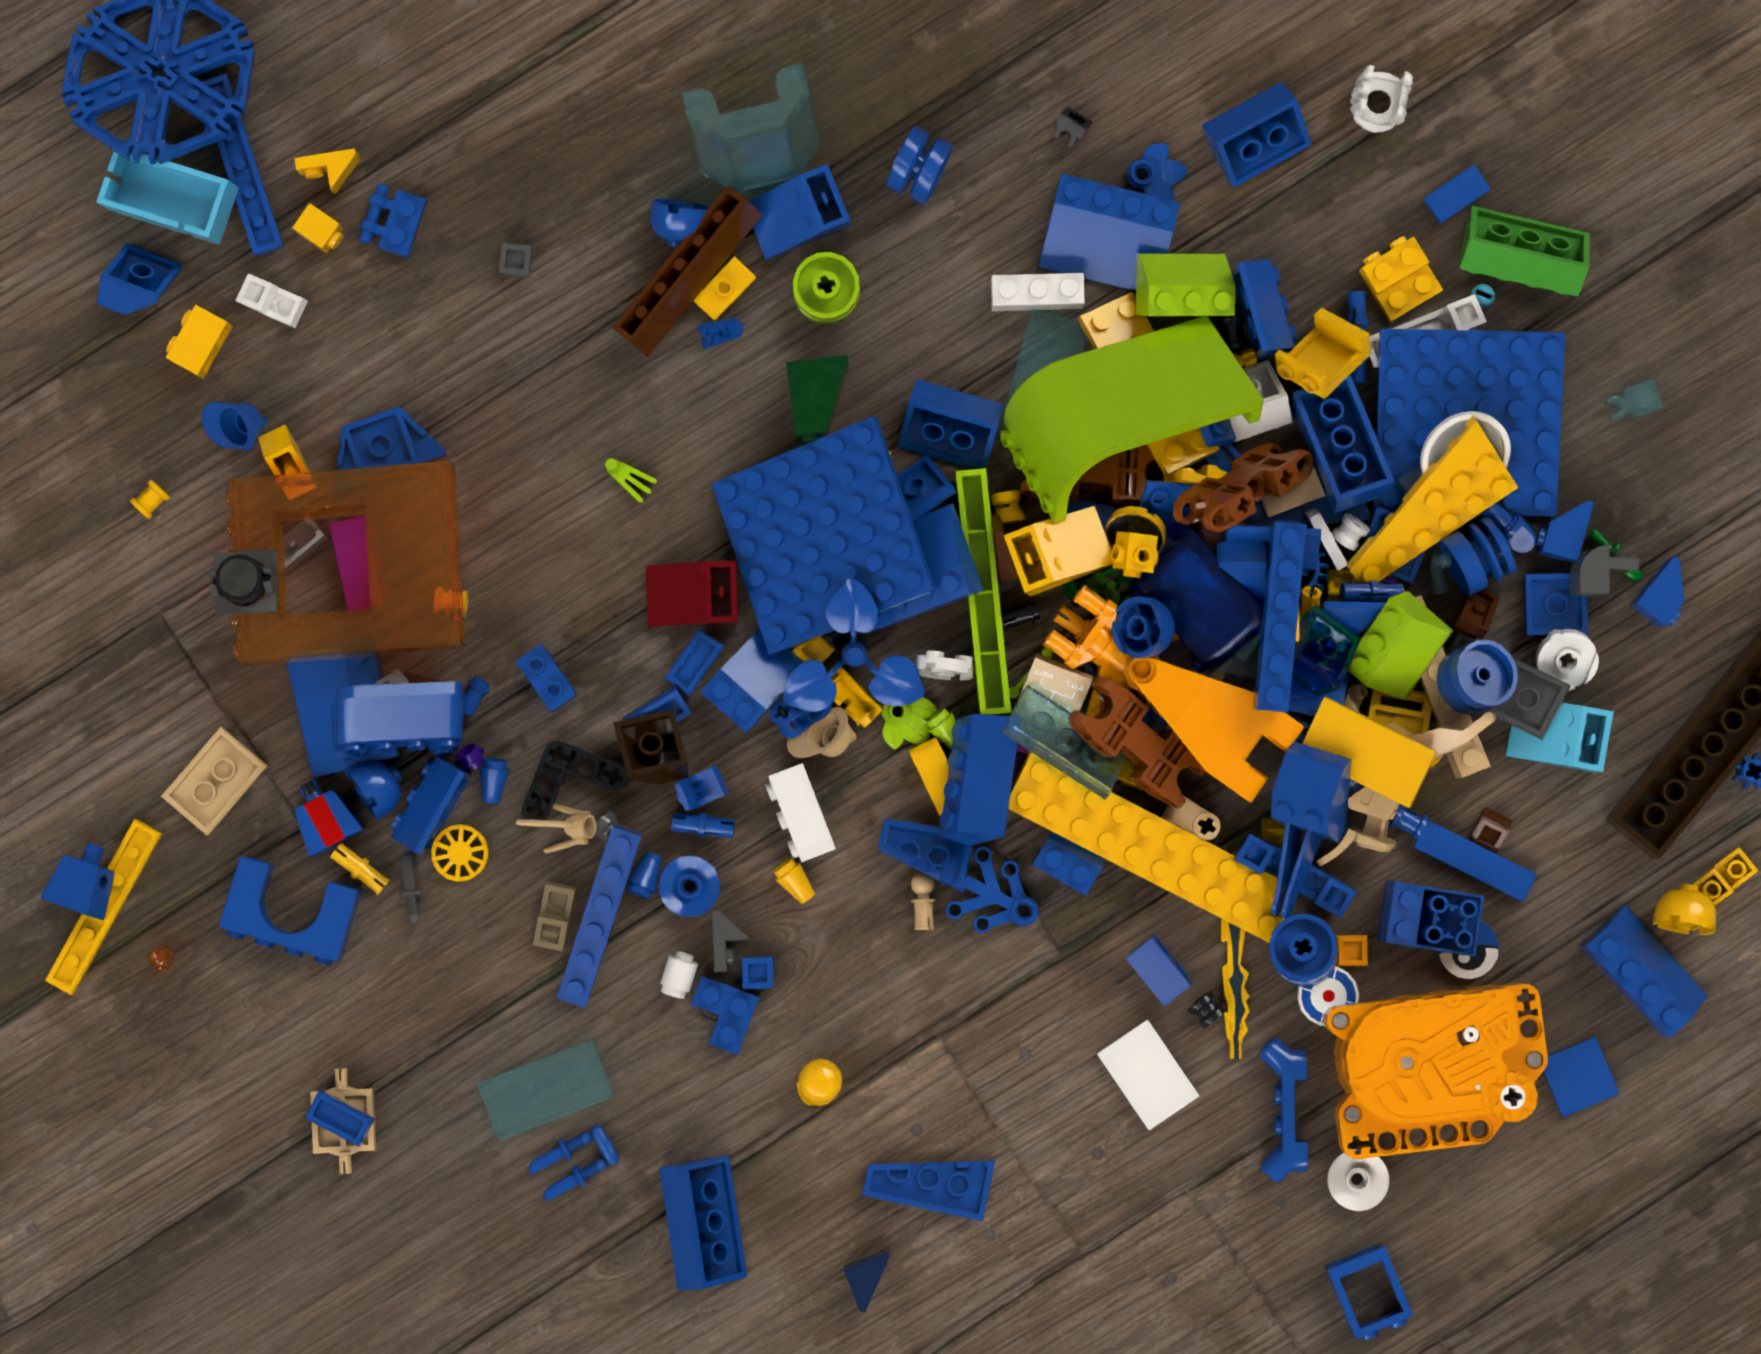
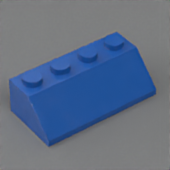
M971 714L956 719L952 729L953 743L951 754L948 758L949 772L947 783L944 787L945 800L943 812L940 816L941 828L939 837L968 846L1005 837L1021 718Z
M1625 904L1579 944L1582 950L1662 1037L1671 1038L1693 1018L1708 996Z
M729 1155L684 1161L659 1167L677 1289H705L746 1278L747 1271Z

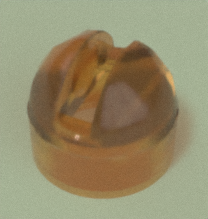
M164 946L147 953L150 963L157 970L169 969L173 965L174 953L171 946Z

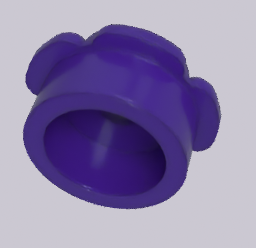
M470 743L463 747L456 755L460 768L469 769L470 771L478 768L483 763L482 755L485 753L484 748H479L476 743Z

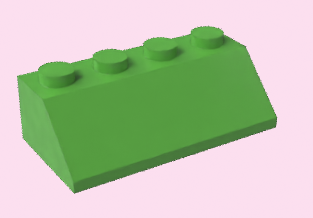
M1471 206L1461 248L1459 269L1466 270L1472 274L1496 277L1502 281L1526 284L1532 288L1552 290L1561 295L1569 294L1578 297L1589 270L1590 233Z

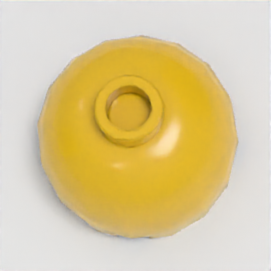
M1680 884L1679 889L1666 892L1658 900L1654 911L1653 925L1657 924V927L1676 933L1689 934V931L1699 929V935H1711L1716 931L1717 911L1713 901L1706 894L1698 892V886Z

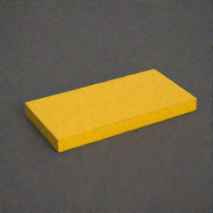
M1328 697L1323 698L1302 743L1350 758L1351 780L1407 808L1412 806L1437 754V751Z

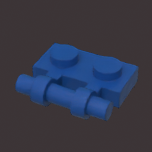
M378 183L375 193L370 195L368 203L371 205L366 220L362 219L359 228L362 231L358 241L370 245L373 234L381 236L378 245L379 249L409 258L428 201L425 198L397 190L394 201L386 199L389 187ZM382 209L390 211L385 227L377 224Z

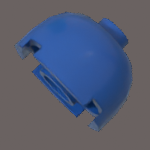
M656 198L655 201L651 200L650 223L652 229L659 237L668 240V246L677 248L684 238L696 230L709 206L696 202L692 205L684 203L685 200Z
M1142 596L1126 599L1119 605L1116 612H1119L1117 621L1112 623L1114 642L1122 653L1128 654L1132 658L1146 659L1160 655L1170 646L1174 638L1175 622L1173 615L1166 605L1157 599Z
M371 759L355 762L344 769L349 781L352 782L354 780L356 783L354 786L357 795L377 821L396 808L401 797V789L398 782L403 779L393 764L387 767L382 761Z

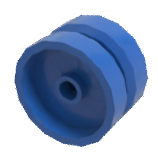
M915 126L905 143L902 144L894 160L886 187L901 194L907 189L912 179H914L910 191L911 199L925 206L939 182L954 144L939 138L933 142L928 153H926L925 151L930 140L929 132Z
M1477 640L1447 654L1439 664L1436 676L1438 690L1443 700L1453 710L1465 715L1479 714L1507 701L1514 693L1518 681L1517 667L1511 654L1501 644L1491 640Z
M1309 914L1292 915L1281 921L1272 932L1269 943L1271 961L1278 975L1288 983L1300 987L1315 986L1326 980L1335 969L1338 959L1336 936L1331 927L1319 917ZM1301 947H1307L1310 953L1304 952L1301 956L1298 954V950Z

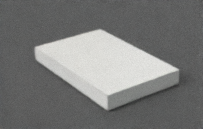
M1148 1019L1096 1053L1148 1130H1151L1199 1097V1094Z

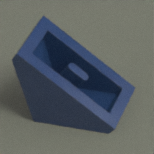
M886 1250L844 1265L845 1275L858 1309L861 1312H866L888 1262L890 1252Z

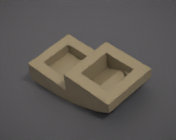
M546 881L533 946L558 951L564 950L577 887Z

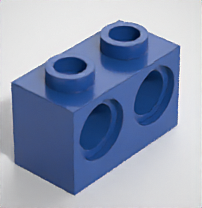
M538 645L515 661L550 712L555 713L579 696L544 645Z

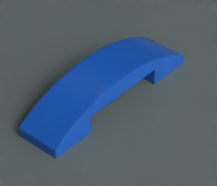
M1249 832L1234 860L1260 874L1265 871L1278 878L1282 847ZM1296 855V858H1295V862H1294V866H1293V871H1294V868H1295V865H1296V862H1297V859H1298V855ZM1312 863L1299 893L1312 899L1316 905L1342 918L1357 891Z

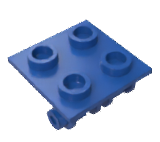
M1147 480L1140 503L1134 507L1145 508L1147 513L1153 516L1156 514L1160 517L1166 526L1167 537L1187 538L1192 523L1188 525L1178 523L1173 516V507L1176 499L1195 484ZM1186 503L1183 507V517L1190 511L1189 503Z

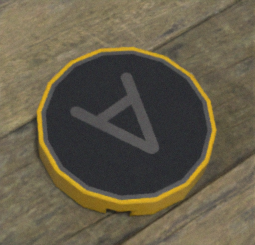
M1127 506L1117 509L1108 519L1105 527V534L1111 549L1116 543L1117 532L1158 536L1156 548L1158 553L1161 552L1167 537L1166 526L1161 518L1156 514L1153 516L1147 513V509L1142 507Z

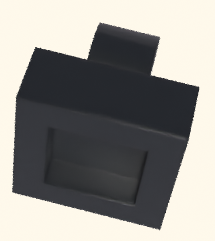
M1067 106L1055 122L1059 127L1055 130L1054 137L1058 138L1062 131L1069 132L1071 140L1068 142V146L1071 147L1078 139H1082L1093 122Z

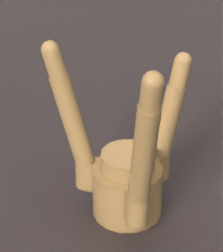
M554 804L553 808L572 815L565 821L516 820V824L521 826L564 828L565 833L573 838L544 848L545 853L555 852L578 844L587 845L588 839L594 837L597 829L596 820L590 811H581L559 804Z

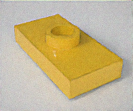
M734 256L704 287L693 302L716 322L757 277Z

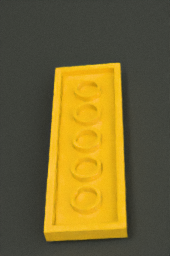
M1133 292L1085 313L1078 319L1094 349L1154 332L1147 316L1136 315V297ZM1199 428L1147 444L1165 477L1176 472L1179 468H1186L1220 450L1219 446L1207 447Z

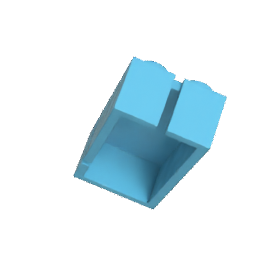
M113 151L107 171L122 179L120 185L113 179L105 177L96 203L107 210L179 233L190 234L195 238L220 245L239 187L227 179L170 161L159 164L157 160L155 165H151L148 159L149 155L142 154L139 163H135L132 153L129 162Z

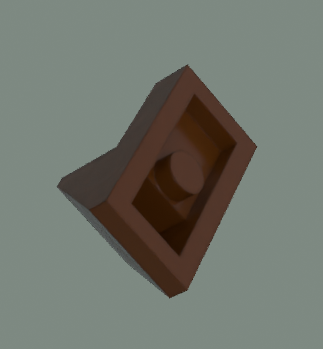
M1485 589L1470 597L1465 596L1452 620V626L1474 638L1482 640L1488 632L1500 597Z

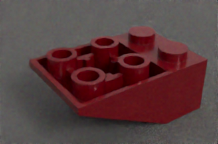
M736 560L646 566L647 627L739 624L738 567Z

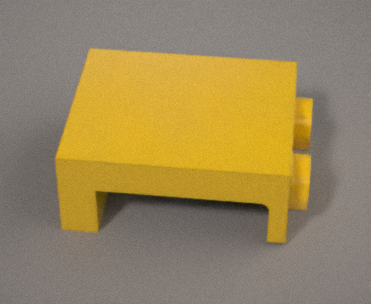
M1321 307L1314 314L1315 328L1288 354L1278 350L1275 353L1277 373L1283 379L1291 380L1302 386L1308 393H1314L1325 399L1371 355L1370 334Z

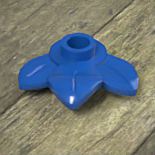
M1158 143L1146 148L1142 158L1130 164L1127 170V179L1131 186L1143 190L1147 195L1175 201L1171 186L1180 182L1188 170L1181 163L1167 159L1168 145ZM1144 170L1147 173V178L1144 180L1138 179L1136 172Z

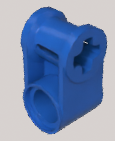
M782 699L771 707L769 716L772 722L779 725L780 733L785 738L790 739L799 736L814 723L825 718L830 713L832 705L822 711L809 712L786 705ZM781 709L785 712V716L780 712ZM792 722L795 726V729H793L789 723Z

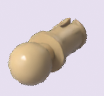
M923 872L915 874L911 880L912 890L917 894V899H911L915 910L914 930H934L933 902H935V899H929V894L933 891L935 882L933 877Z

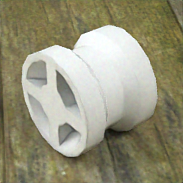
M1345 513L1342 517V524L1339 527H1335L1331 534L1341 545L1356 551L1359 547L1360 539L1367 536L1370 529L1359 518Z

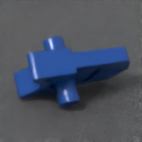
M737 317L698 325L699 333L704 336L701 340L703 348H711L723 342L741 337L743 324Z

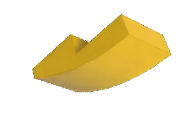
M1204 465L1197 471L1192 468H1179L1176 472L1164 477V482L1197 484L1206 477L1219 479L1229 472L1220 470L1216 465Z
M1738 845L1705 871L1691 885L1698 886V892L1706 894L1716 906L1731 895L1735 888L1759 870Z

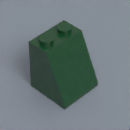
M848 355L786 362L797 442H803V445L829 434L849 370Z

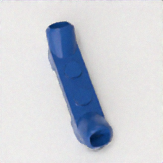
M1272 1038L1261 1048L1260 1058L1279 1076V1085H1274L1273 1092L1274 1104H1279V1116H1274V1134L1279 1135V1145L1261 1162V1169L1275 1183H1280L1290 1172L1307 1171L1308 1142L1305 1140H1295V1080H1307V1056L1305 1048L1290 1049L1280 1038Z

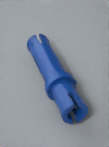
M1347 292L1348 319L1345 320L1366 331V326H1369V319H1366L1367 292ZM1366 359L1350 374L1354 384H1367Z

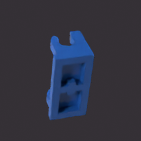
M1155 933L1126 957L1127 961L1164 1006L1189 988L1193 982Z

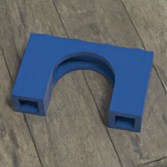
M240 856L219 924L220 928L227 929L226 935L238 939H244L245 935L256 938L255 944L268 948H273L274 944L285 946L284 952L299 957L303 956V952L315 955L314 961L332 966L333 961H342L363 890L336 882H328L322 906L315 922L302 932H286L271 922L265 909V896L275 864L248 856Z

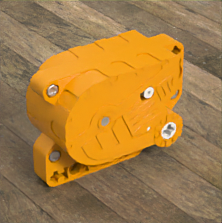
M1526 983L1488 984L1466 987L1467 989L1440 990L1432 991L1428 994L1392 996L1388 999L1329 1007L1323 1015V1023L1328 1031L1337 1036L1334 1046L1336 1075L1346 1092L1335 1107L1338 1142L1341 1151L1353 1159H1364L1483 1144L1492 1139L1505 1121L1518 1122L1526 1119L1533 1113L1537 1105L1538 1093L1534 1083L1548 1064L1538 990ZM1522 990L1525 993H1529V999H1525L1524 1004L1517 1001V996L1522 994ZM1524 1006H1525V1009L1532 1011V1014H1524V1013H1522V1014H1519V1015H1518V1011H1523V1012H1525V1011H1524ZM1529 1019L1533 1022L1534 1030L1531 1035L1525 1037L1520 1031V1026L1525 1020ZM1482 1120L1485 1130L1482 1135L1474 1137L1471 1133V1126L1475 1121ZM1451 1124L1454 1128L1453 1137L1446 1141L1442 1140L1440 1136L1441 1128L1444 1125ZM1415 1128H1421L1424 1134L1422 1141L1418 1144H1412L1409 1140V1134ZM1384 1132H1390L1393 1137L1392 1144L1387 1148H1381L1378 1143L1379 1136ZM1355 1136L1360 1141H1370L1373 1150H1370L1371 1147L1369 1145L1362 1144L1358 1145L1357 1151L1354 1152L1352 1148L1348 1147V1143L1353 1142V1137Z

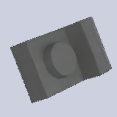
M1609 545L1584 551L1579 555L1578 561L1573 562L1570 570V596H1603L1610 594V572L1629 573L1639 570V558H1628V552H1610L1609 554Z

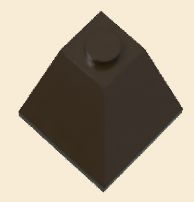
M673 709L613 722L628 780L660 785L688 778V761Z

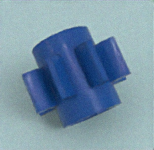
M1754 753L1751 760L1745 755L1734 768L1736 769V775L1731 779L1743 782L1741 785L1743 790L1748 789L1750 783L1756 789L1761 788L1760 753ZM1749 766H1754L1756 769L1752 776L1746 775Z

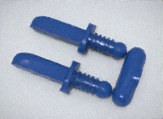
M594 1125L591 1128V1134L583 1132L580 1136L577 1135V1137L575 1136L572 1140H569V1142L566 1141L565 1143L563 1138L557 1140L559 1146L530 1163L528 1168L531 1175L565 1156L569 1161L573 1158L571 1152L573 1150L576 1151L579 1147L581 1148L584 1144L590 1143L592 1137L604 1159H598L595 1163L592 1162V1164L590 1163L589 1166L587 1165V1167L581 1168V1170L577 1165L572 1167L574 1173L554 1183L544 1191L543 1197L546 1202L578 1184H581L582 1188L588 1185L585 1179L606 1169L607 1163L609 1165L618 1163V1153L601 1125Z

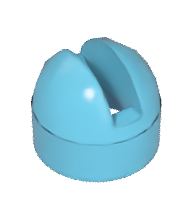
M1487 284L1476 285L1469 294V296L1476 295L1481 309L1488 308L1495 299L1494 290ZM1477 290L1490 295V300L1477 295Z

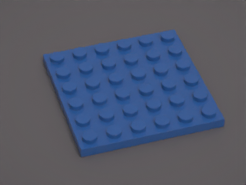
M1379 328L1375 435L1395 483L1392 494L1372 500V512H1374L1376 505L1394 512L1403 503L1402 498L1423 475L1420 465L1421 451L1428 435L1440 422L1461 412L1476 411L1495 418L1504 427L1510 440L1511 453L1506 468L1518 488L1497 503L1509 514L1518 513L1520 516H1557L1565 333Z
M872 416L712 483L769 655L778 654L835 631L827 621L826 607L831 596L849 577L859 581L870 592L876 603L878 614L936 591L877 417Z

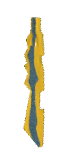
M1221 919V942L1227 941V963L1222 966L1223 993L1227 1002V1012H1224L1226 1038L1230 1044V1059H1242V1039L1248 1031L1245 1019L1250 1012L1246 1003L1250 996L1244 987L1249 973L1240 965L1246 931Z

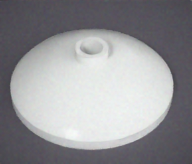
M1467 411L1452 415L1440 422L1425 440L1420 457L1422 474L1433 462L1439 461L1448 450L1447 445L1453 438L1457 439L1467 428L1465 424L1472 416L1479 423L1505 467L1508 465L1511 453L1509 436L1504 427L1488 414Z

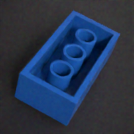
M1351 375L1325 399L1314 393H1308L1304 389L1293 392L1290 402L1291 410L1307 449L1312 454L1314 466L1334 514L1392 494L1395 480Z

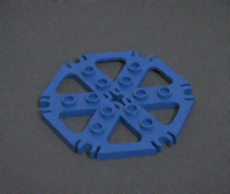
M114 0L92 9L94 14L87 13V19L92 26L84 28L78 24L76 28L80 36L73 31L61 95L66 107L78 106L68 113L74 125L129 162L131 153L135 163H139L142 154L149 153L148 159L151 165H155L157 160L159 164H163L226 138L225 133L231 134L233 132L231 126L226 123L228 119L232 118L241 122L242 117L239 111L246 115L256 51L251 39L244 42L240 41L241 38L249 35L243 22L210 0ZM152 7L153 14L147 45L115 24L116 19L140 8ZM191 11L201 12L222 27V30L181 46L185 18ZM90 51L99 52L123 68L121 71L83 86L80 84L84 57ZM228 63H235L240 67L236 93L230 99H226L195 78ZM151 68L157 71L163 69L166 77L160 75L155 77ZM137 100L130 139L120 140L97 124V119L101 114ZM171 101L205 124L204 132L180 143L168 144L165 141Z

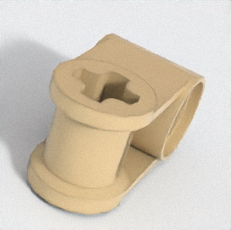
M1184 795L1182 796L1186 802L1181 809L1167 805L1161 816L1162 819L1205 841H1211L1219 834L1221 825L1218 817ZM1207 819L1213 821L1212 827L1215 831L1213 833L1208 831L1204 835L1201 833L1202 827L1198 823L1200 821L1206 822Z

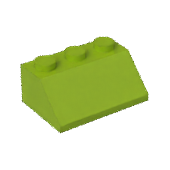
M1137 254L1136 315L1235 316V282L1226 255Z
M1409 591L1398 594L1388 599L1344 667L1366 687L1405 700L1453 630Z

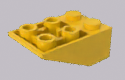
M1095 506L1066 514L1065 521L1054 524L1052 519H1048L1004 535L1024 592L1030 597L1113 565L1111 559L1112 550Z

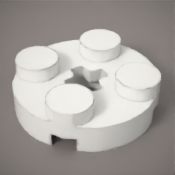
M1555 629L1549 632L1547 637L1540 643L1535 661L1537 669L1570 684V691L1582 683H1588L1594 677L1598 669L1599 657L1595 645L1584 633L1574 629ZM1571 653V657L1575 659L1574 662L1567 663L1566 667L1562 666L1561 656Z
M926 651V655H916V658L913 659V663L922 677L951 680V677L960 674V680L973 679L974 665L973 657L956 655L955 659L945 658L944 652Z

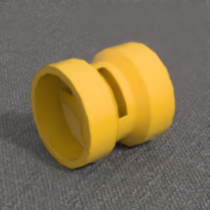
M1020 490L990 495L991 504L995 507L996 513L1000 516L1003 525L1025 521L1024 511L1020 509L1019 505L1021 500Z

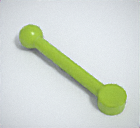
M1046 647L1041 651V656L1050 659L1053 656V651ZM1029 671L1015 687L1009 688L1011 699L1019 696V690L1024 686Z

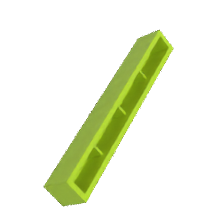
M986 468L955 471L959 522L984 590L967 597L979 714H1010L1011 704Z

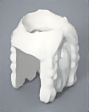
M1368 65L1358 76L1355 87L1351 92L1352 98L1350 102L1352 106L1350 110L1354 115V121L1360 127L1372 133H1379L1390 130L1395 125L1404 122L1407 114L1405 107L1408 102V94L1412 89L1413 76L1408 71H1405L1400 80L1390 73L1373 72L1374 66ZM1381 90L1389 96L1390 107L1384 113L1376 114L1370 111L1367 106L1368 95L1373 91Z

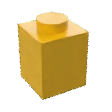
M311 203L308 204L292 227L299 235L325 253H328L330 248L334 250L344 236L342 234L344 228L340 223Z

